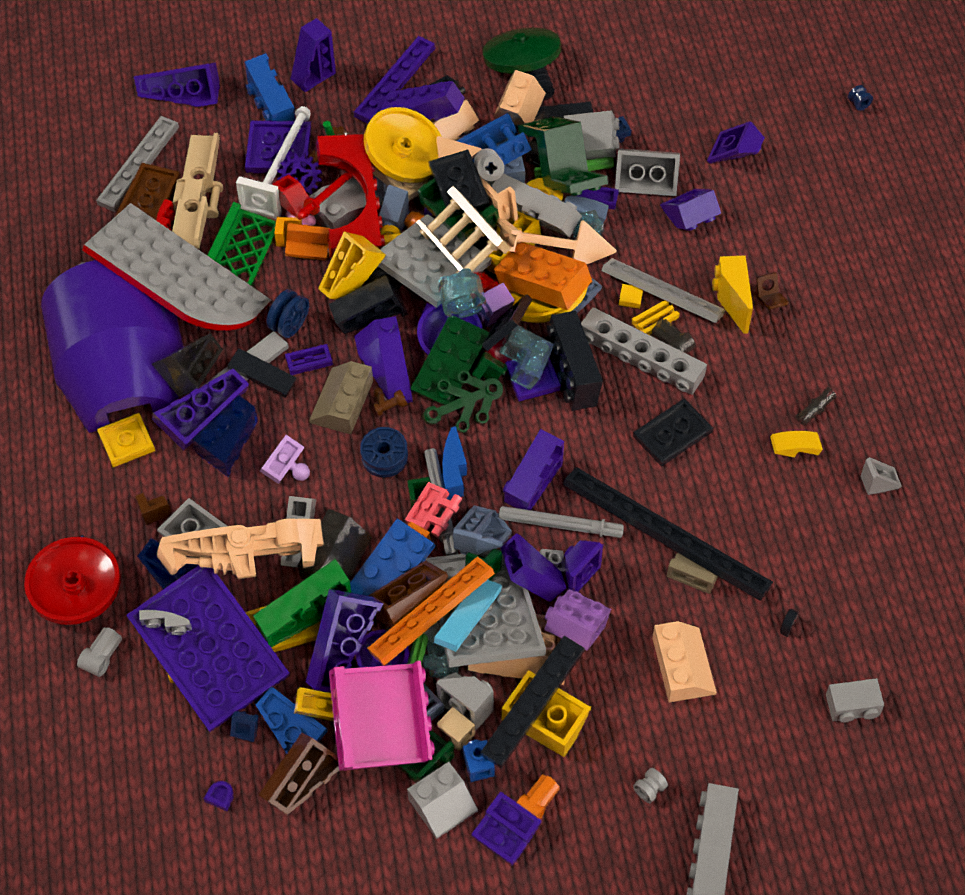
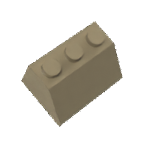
M352 361L333 367L309 423L351 434L373 383L372 367Z

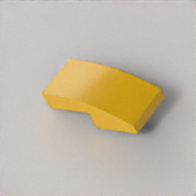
M787 431L770 436L774 453L778 455L795 457L798 452L819 455L823 450L817 432Z

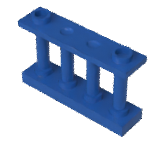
M508 113L457 140L458 142L481 149L489 148L496 151L504 165L531 151L524 132L515 136L517 130ZM506 138L508 139V141L497 146V143L501 142Z

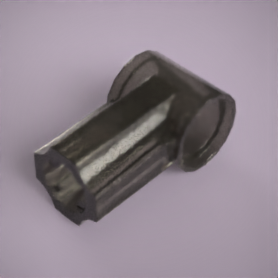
M667 319L659 320L652 329V333L660 341L686 354L696 347L695 340L689 333H681Z

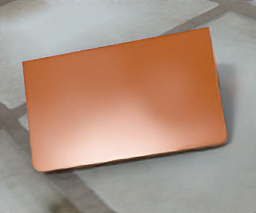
M288 223L285 256L327 260V237L330 228Z

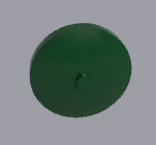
M526 27L509 30L493 37L485 44L482 51L484 63L490 69L503 73H514L515 70L520 72L533 71L550 64L560 55L561 41L555 32L544 28Z

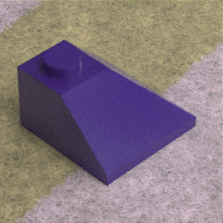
M751 121L721 131L707 161L714 163L742 158L751 154L755 155L761 150L765 137Z
M580 540L575 546L571 545L564 554L567 591L570 589L579 592L599 570L602 561L603 544Z

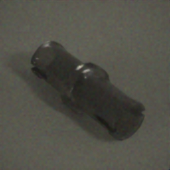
M829 387L825 388L820 395L808 401V405L796 414L798 422L803 418L800 424L805 426L817 414H822L824 408L836 399V393L833 391L829 395L832 389Z

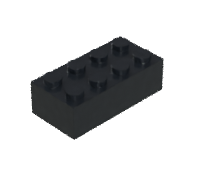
M576 311L551 315L550 323L547 325V337L544 338V345L546 350L550 351L551 363L553 368L556 367L557 378L560 385L563 386L564 400L566 403H569L571 411L596 407L603 379Z

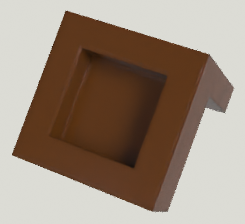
M144 492L135 496L146 525L172 515L168 501H166L164 496L147 501Z

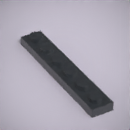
M565 635L481 750V756L502 769L585 652L584 647Z

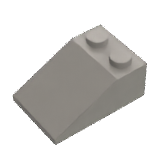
M355 178L349 179L319 205L320 212L317 215H313L316 220L324 227L330 229L339 228L354 221L362 213L366 205L365 194L359 182ZM329 185L322 187L309 197L314 199ZM379 198L381 206L383 204V200Z

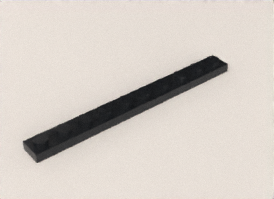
M578 467L565 478L564 486L759 601L770 590L773 581Z

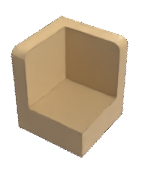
M454 707L437 723L438 728L451 737V742L458 751L475 735V724Z

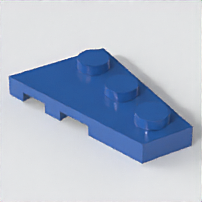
M273 687L269 688L256 704V707L286 754L301 733L320 742L328 732L327 728L314 718L295 714V704Z

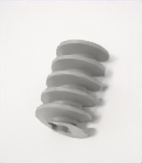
M485 148L476 154L474 164L481 178L486 181H495L502 176L505 167L496 151Z

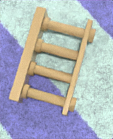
M452 186L447 191L452 197L451 203L428 226L420 219L417 221V224L422 228L419 232L427 240L431 238L458 269L456 274L464 282L469 280L472 284H475L477 281L470 273L494 250L500 249L506 254L511 247L463 194ZM462 208L465 211L462 214L463 217L439 239L434 234V231L456 209L460 210ZM474 221L477 225L475 231L451 253L446 245L468 223ZM481 236L483 238L487 236L489 238L488 244L464 267L458 259Z

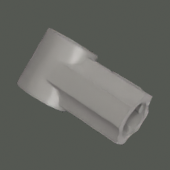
M109 627L103 628L92 646L82 651L78 658L77 666L97 677H101L109 666V658L122 641L121 635Z

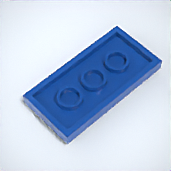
M397 518L350 582L351 592L365 596L370 595L424 562L436 545Z

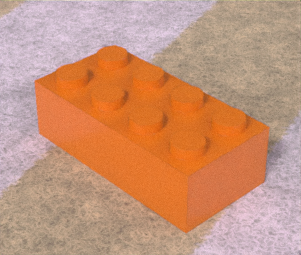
M524 242L517 243L515 252L510 251L494 269L499 284L504 283L508 290L521 295L528 294L533 299L568 310L592 282L586 262Z

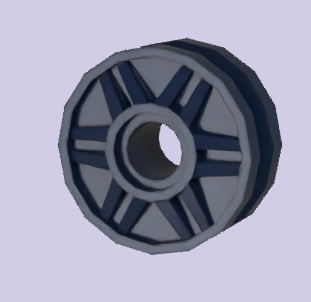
M286 289L281 292L268 312L267 327L274 332H278L284 338H290L295 335L308 315L309 300L304 296L298 295L292 289Z
M390 427L373 429L364 436L360 443L362 463L371 475L377 477L397 475L405 468L408 462L407 442L404 435L396 429ZM388 451V453L382 454L380 452Z

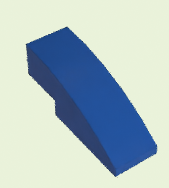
M456 426L451 427L443 453L444 488L449 492L447 500L452 499L454 494L460 497L464 496V485L461 477L467 475V463Z

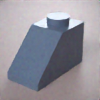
M389 185L379 214L382 217V227L393 225L402 231L405 226V219L409 214L408 191Z

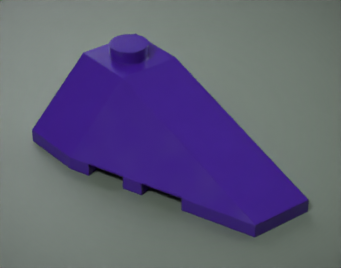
M216 62L134 76L139 97L182 103L196 107L218 103L220 81Z
M396 316L374 320L354 336L358 356L365 365L372 367L373 377L387 400L393 398L394 393L401 389L407 403L413 402Z

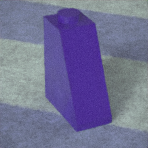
M516 533L501 547L512 582L549 602L566 589L561 571L519 534Z

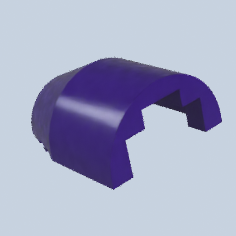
M97 260L77 265L65 271L51 282L42 297L41 309L55 381L89 433L109 425L108 413L150 403L154 413L179 399V384L183 374L182 366L186 354L177 316Z

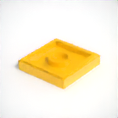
M139 413L97 429L113 467L155 451Z

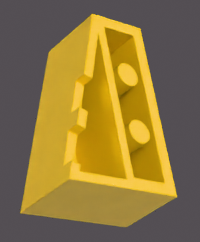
M343 232L318 289L328 298L334 300L353 292L355 289L362 287L386 254L365 237Z

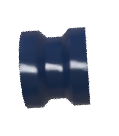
M858 85L849 92L848 99L851 103H854V107L858 111H861L872 103L873 96L867 93V89L863 85Z

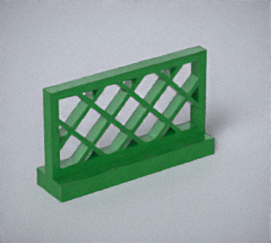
M233 202L207 256L221 266L228 265L230 271L236 276L247 272L250 278L246 283L252 286L275 237L276 221L241 209V204ZM245 217L251 219L253 224L243 226L241 220ZM267 225L273 227V229L263 234L260 227ZM256 228L259 235L249 238L246 231ZM243 233L246 240L236 242L233 238L234 235ZM262 240L265 246L255 249L253 242ZM249 244L252 251L242 254L239 247ZM235 249L238 256L228 259L226 251ZM255 256L257 263L248 266L245 259ZM241 260L244 267L234 270L231 263Z

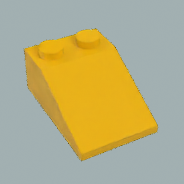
M721 256L719 264L715 265V278H713L712 282L713 291H717L718 301L741 331L747 334L753 305L746 256Z

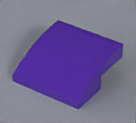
M500 791L471 836L513 866L542 821Z

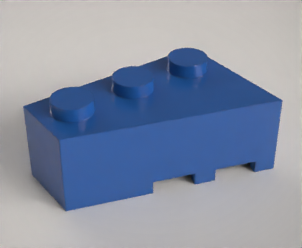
M265 53L245 61L248 80L246 89L250 96H254L257 108L262 109L264 119L266 121L296 120L294 106L284 86H280L275 79V76H277L275 69L270 70L268 55Z

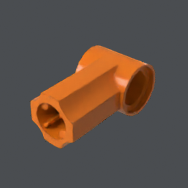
M542 774L527 795L523 794L516 803L541 819L546 806L559 791L560 786L554 779Z

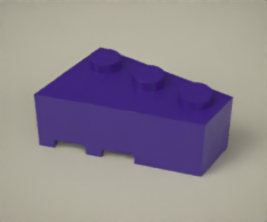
M317 18L300 29L291 80L304 92L336 74L332 31Z

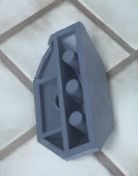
M474 505L454 528V549L460 550V553L467 555L468 552L480 554L494 548L497 549L504 545L510 537L512 530L504 520L499 518L497 511Z

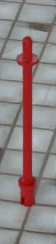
M345 172L314 199L311 197L306 198L303 201L304 208L297 213V217L304 219L308 214L317 215L320 212L319 205L353 176Z

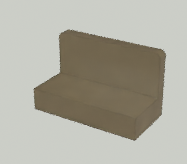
M677 553L675 558L671 559L667 571V577L708 594L711 593L718 578L714 573L680 553Z

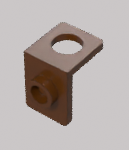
M776 272L756 278L758 299L768 309L789 304V301L779 292L778 275ZM767 279H772V287L764 290L762 288L763 282Z

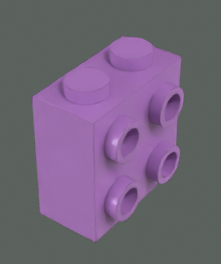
M569 589L564 596L560 595L557 598L554 608L550 607L545 615V620H547L545 630L560 638H563L565 635L588 651L605 629L611 609L605 607L600 602H595L581 593Z

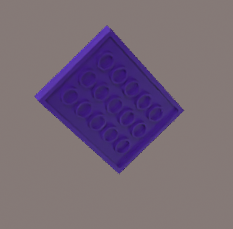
M198 565L127 614L130 622L209 732L230 719L235 711H241L265 694L269 688L276 686L290 676L289 671L217 574H214L213 568H204ZM139 610H158L180 615L190 620L192 630L186 631V634L172 635L171 632L167 633L165 623L157 628H147L146 625L142 626L140 622Z

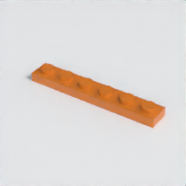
M477 556L368 647L369 652L385 666L494 575L492 567Z

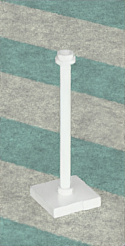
M302 106L296 110L295 116L297 118L264 181L259 182L239 177L236 181L241 209L273 219L281 217L278 186L271 184L277 174V170L281 166L280 163L285 159L303 122L308 121L310 118V110Z

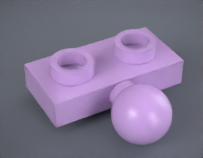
M285 435L260 472L278 484L288 470L292 471V475L296 480H306L310 475L309 467L304 463H295L304 446L288 435Z

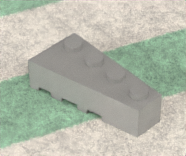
M504 173L499 179L494 181L492 188L497 193L508 187L515 191L517 211L539 220V224L569 238L571 237L582 217L576 210V205L568 201L564 203L556 196H549L541 190L522 183Z

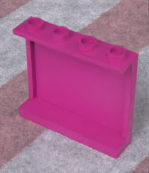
M416 661L413 664L344 669V666L334 667L329 671L339 771L426 763L432 760L435 749L429 735L432 723L430 716H427L426 706H428L429 698L428 693L424 692L423 682L426 680V673L424 667H421V661Z

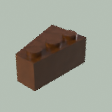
M301 733L259 793V796L288 815L308 799L314 790L322 784L329 782L330 778L339 771L338 756L312 737Z

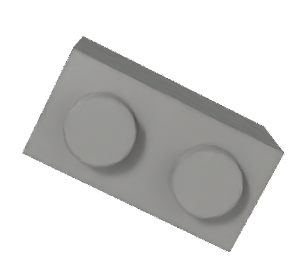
M877 679L831 684L826 692L832 721L840 720V722L845 723L855 718L873 719L881 714L884 707Z

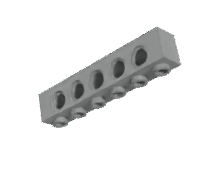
M592 307L581 322L589 344H593L603 352L620 358L625 363L638 367L643 372L656 376L663 382L676 386L680 391L693 395L705 377L706 363Z

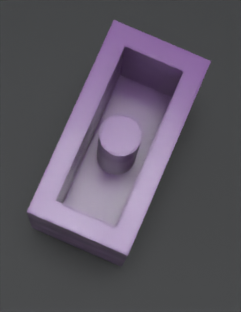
M501 283L481 294L475 312L479 316L481 323L483 322L485 327L494 324L502 314L512 307L515 300L505 284Z

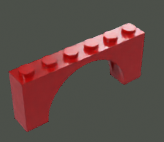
M364 134L317 136L318 165L334 166L348 172L359 182L366 198L364 210L354 221L339 228L329 229L327 237L329 258L333 257L343 232L363 236L378 249H381V247L385 246L384 234H380L382 217L381 215L378 216L377 210L380 209L379 197H375L377 179L373 178L372 173L375 172V166L369 159L364 147Z

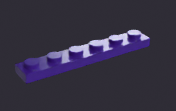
M418 36L354 111V117L369 123L372 117L380 111L387 94L403 88L435 50V43Z

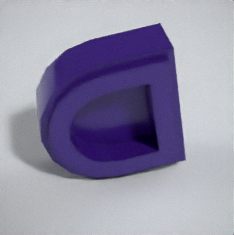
M225 781L215 782L207 791L204 802L227 811L234 798L231 785Z

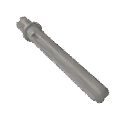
M434 448L425 450V459L430 481L432 484L444 488L437 451ZM441 507V509L439 510L437 514L439 518L443 514L445 508ZM451 518L448 521L449 526L446 531H442L439 536L440 541L444 544L446 556L458 554V550L454 549V527Z
M502 506L499 511V518L502 520L599 534L600 537L605 535L621 538L624 532L623 524L605 522V519L598 521Z

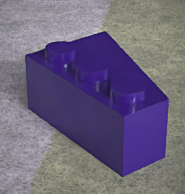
M542 429L539 430L512 479L508 480L504 486L505 503L518 509L531 510L563 465V440Z

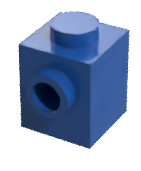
M473 740L463 746V756L470 782L495 776L494 764L481 756L480 753L487 744V740Z

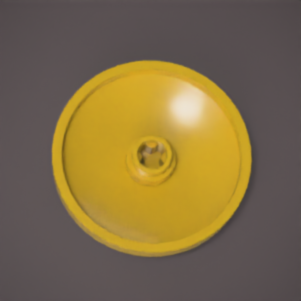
M393 107L384 109L372 117L364 133V147L371 162L383 174L397 181L417 183L433 176L428 161L438 159L437 137L442 136L436 126L422 114L407 108Z

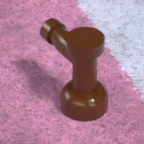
M381 388L374 390L377 403L373 405L378 416L394 406L405 407L408 405L401 389L397 390L394 393V397L388 400L383 395L384 393Z

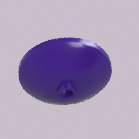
M446 300L437 308L433 305L430 306L422 314L417 327L418 341L422 350L429 355L450 314L482 329V323L477 313L465 303L454 300Z

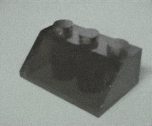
M328 509L321 521L324 545L317 547L314 566L303 569L302 558L297 565L299 576L303 580L334 559H336L350 580L372 539V536L352 518Z

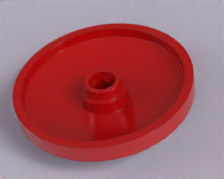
M68 537L47 545L32 559L25 575V593L32 608L44 619L62 625L80 624L96 618L112 604L120 588L121 573L114 554L104 544L86 537Z

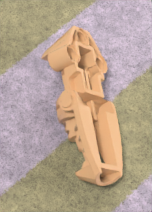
M290 518L267 523V525L246 528L242 525L162 537L157 557L171 575L176 574L185 564H198L200 567L213 568L214 574H217L218 570H223L224 574H226L229 570L232 571L233 575H236L237 579L256 577L254 556L270 554L289 556L301 552L304 569L314 566L317 547L324 545L320 519Z

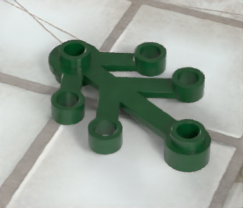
M462 370L456 376L457 382L461 385L469 384L480 390L471 393L451 385L447 379L439 380L436 385L438 392L448 393L459 397V399L439 408L435 406L428 407L423 413V420L426 424L435 425L441 420V416L464 407L460 420L457 421L455 426L458 433H465L470 426L469 419L475 402L482 398L484 400L480 411L475 415V421L483 425L489 420L488 412L492 401L498 399L503 393L501 382L495 378L482 381L470 376L468 371ZM460 374H465L467 376V380L462 381L460 379ZM440 383H446L447 389H441ZM489 386H495L496 392H491ZM434 411L437 417L431 418L429 412ZM479 414H484L486 420L481 421L478 417ZM459 423H464L466 425V429L461 430L459 428Z

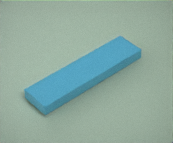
M486 580L461 601L435 635L434 643L456 652L499 595L502 585Z

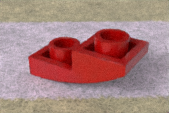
M164 199L156 219L157 222L171 231L173 230L171 222H173L176 214L172 201Z

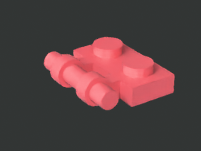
M428 482L405 518L407 524L411 521L425 530H428L430 525H434L435 527L431 534L439 537L442 531H446L449 526L448 521L452 515L456 514L459 510L458 505L462 498L454 494L451 501L447 500L449 492L446 489ZM441 507L445 508L441 517H437L436 515Z

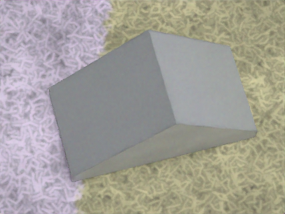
M870 457L866 459L861 479L868 495L902 487L894 467Z

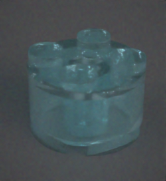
M464 268L458 273L439 278L438 292L443 312L448 317H453L452 314H458L459 318L472 316L482 310L481 306L483 303L486 305L480 276L472 273L471 269Z

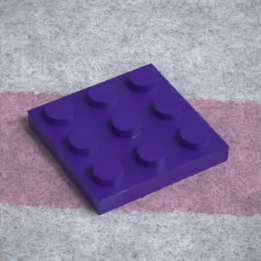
M295 121L250 122L245 163L246 173H268ZM303 122L286 157L289 156L291 159H294V153H297L299 158H301V155L305 153L308 160L311 122ZM286 157L283 160L284 163L288 162ZM302 162L303 168L307 170L308 164ZM293 165L289 167L287 173L291 172L294 168Z

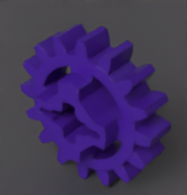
M294 153V159L287 156L288 162L280 163L283 166V170L278 169L277 172L282 174V176L277 178V180L288 174L295 177L298 175V171H301L303 174H306L299 181L305 191L312 195L313 188L319 189L316 183L322 182V179L318 177V175L322 174V171L316 170L319 166L318 162L312 164L313 157H309L307 160L305 153L301 155V158H299L297 153ZM302 162L308 164L311 167V170L304 169ZM293 165L294 168L290 173H287L289 167ZM313 178L311 184L306 187L308 180Z

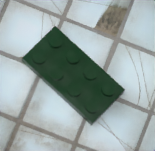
M450 314L415 379L411 392L440 406L455 401L456 396L438 392L436 385L439 380L447 379L451 385L462 388L463 385L457 382L456 376L462 370L470 373L489 332ZM460 374V379L466 381L467 376ZM440 383V388L443 390L447 389L446 383Z

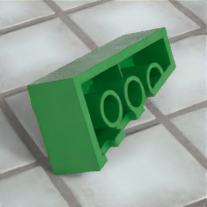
M336 559L253 615L257 629L270 647L320 622L329 589L352 593L350 581Z

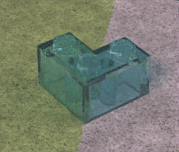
M519 325L506 335L499 353L518 362L511 380L531 390L540 380L554 344Z

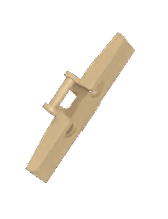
M214 133L213 136L191 135L183 178L178 179L173 199L176 215L172 232L195 248H200L206 218H217L219 214L217 205L219 194L223 191V184L213 181L220 140L218 133ZM197 174L204 175L202 179L197 180L193 178ZM206 192H211L209 207Z

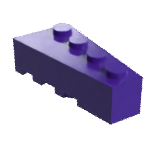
M453 81L440 82L432 85L391 91L387 94L380 111L393 107L407 108L422 114L429 120L434 118L437 121L458 113L465 98Z
M231 369L201 388L190 392L185 397L177 399L167 407L154 412L152 420L184 451L246 392L249 383L238 372Z
M329 589L306 678L308 685L315 690L331 693L329 671L334 667L344 666V669L351 668V662L356 652L359 653L363 645L361 642L367 630L370 631L377 611H380L383 606L382 602L371 596Z

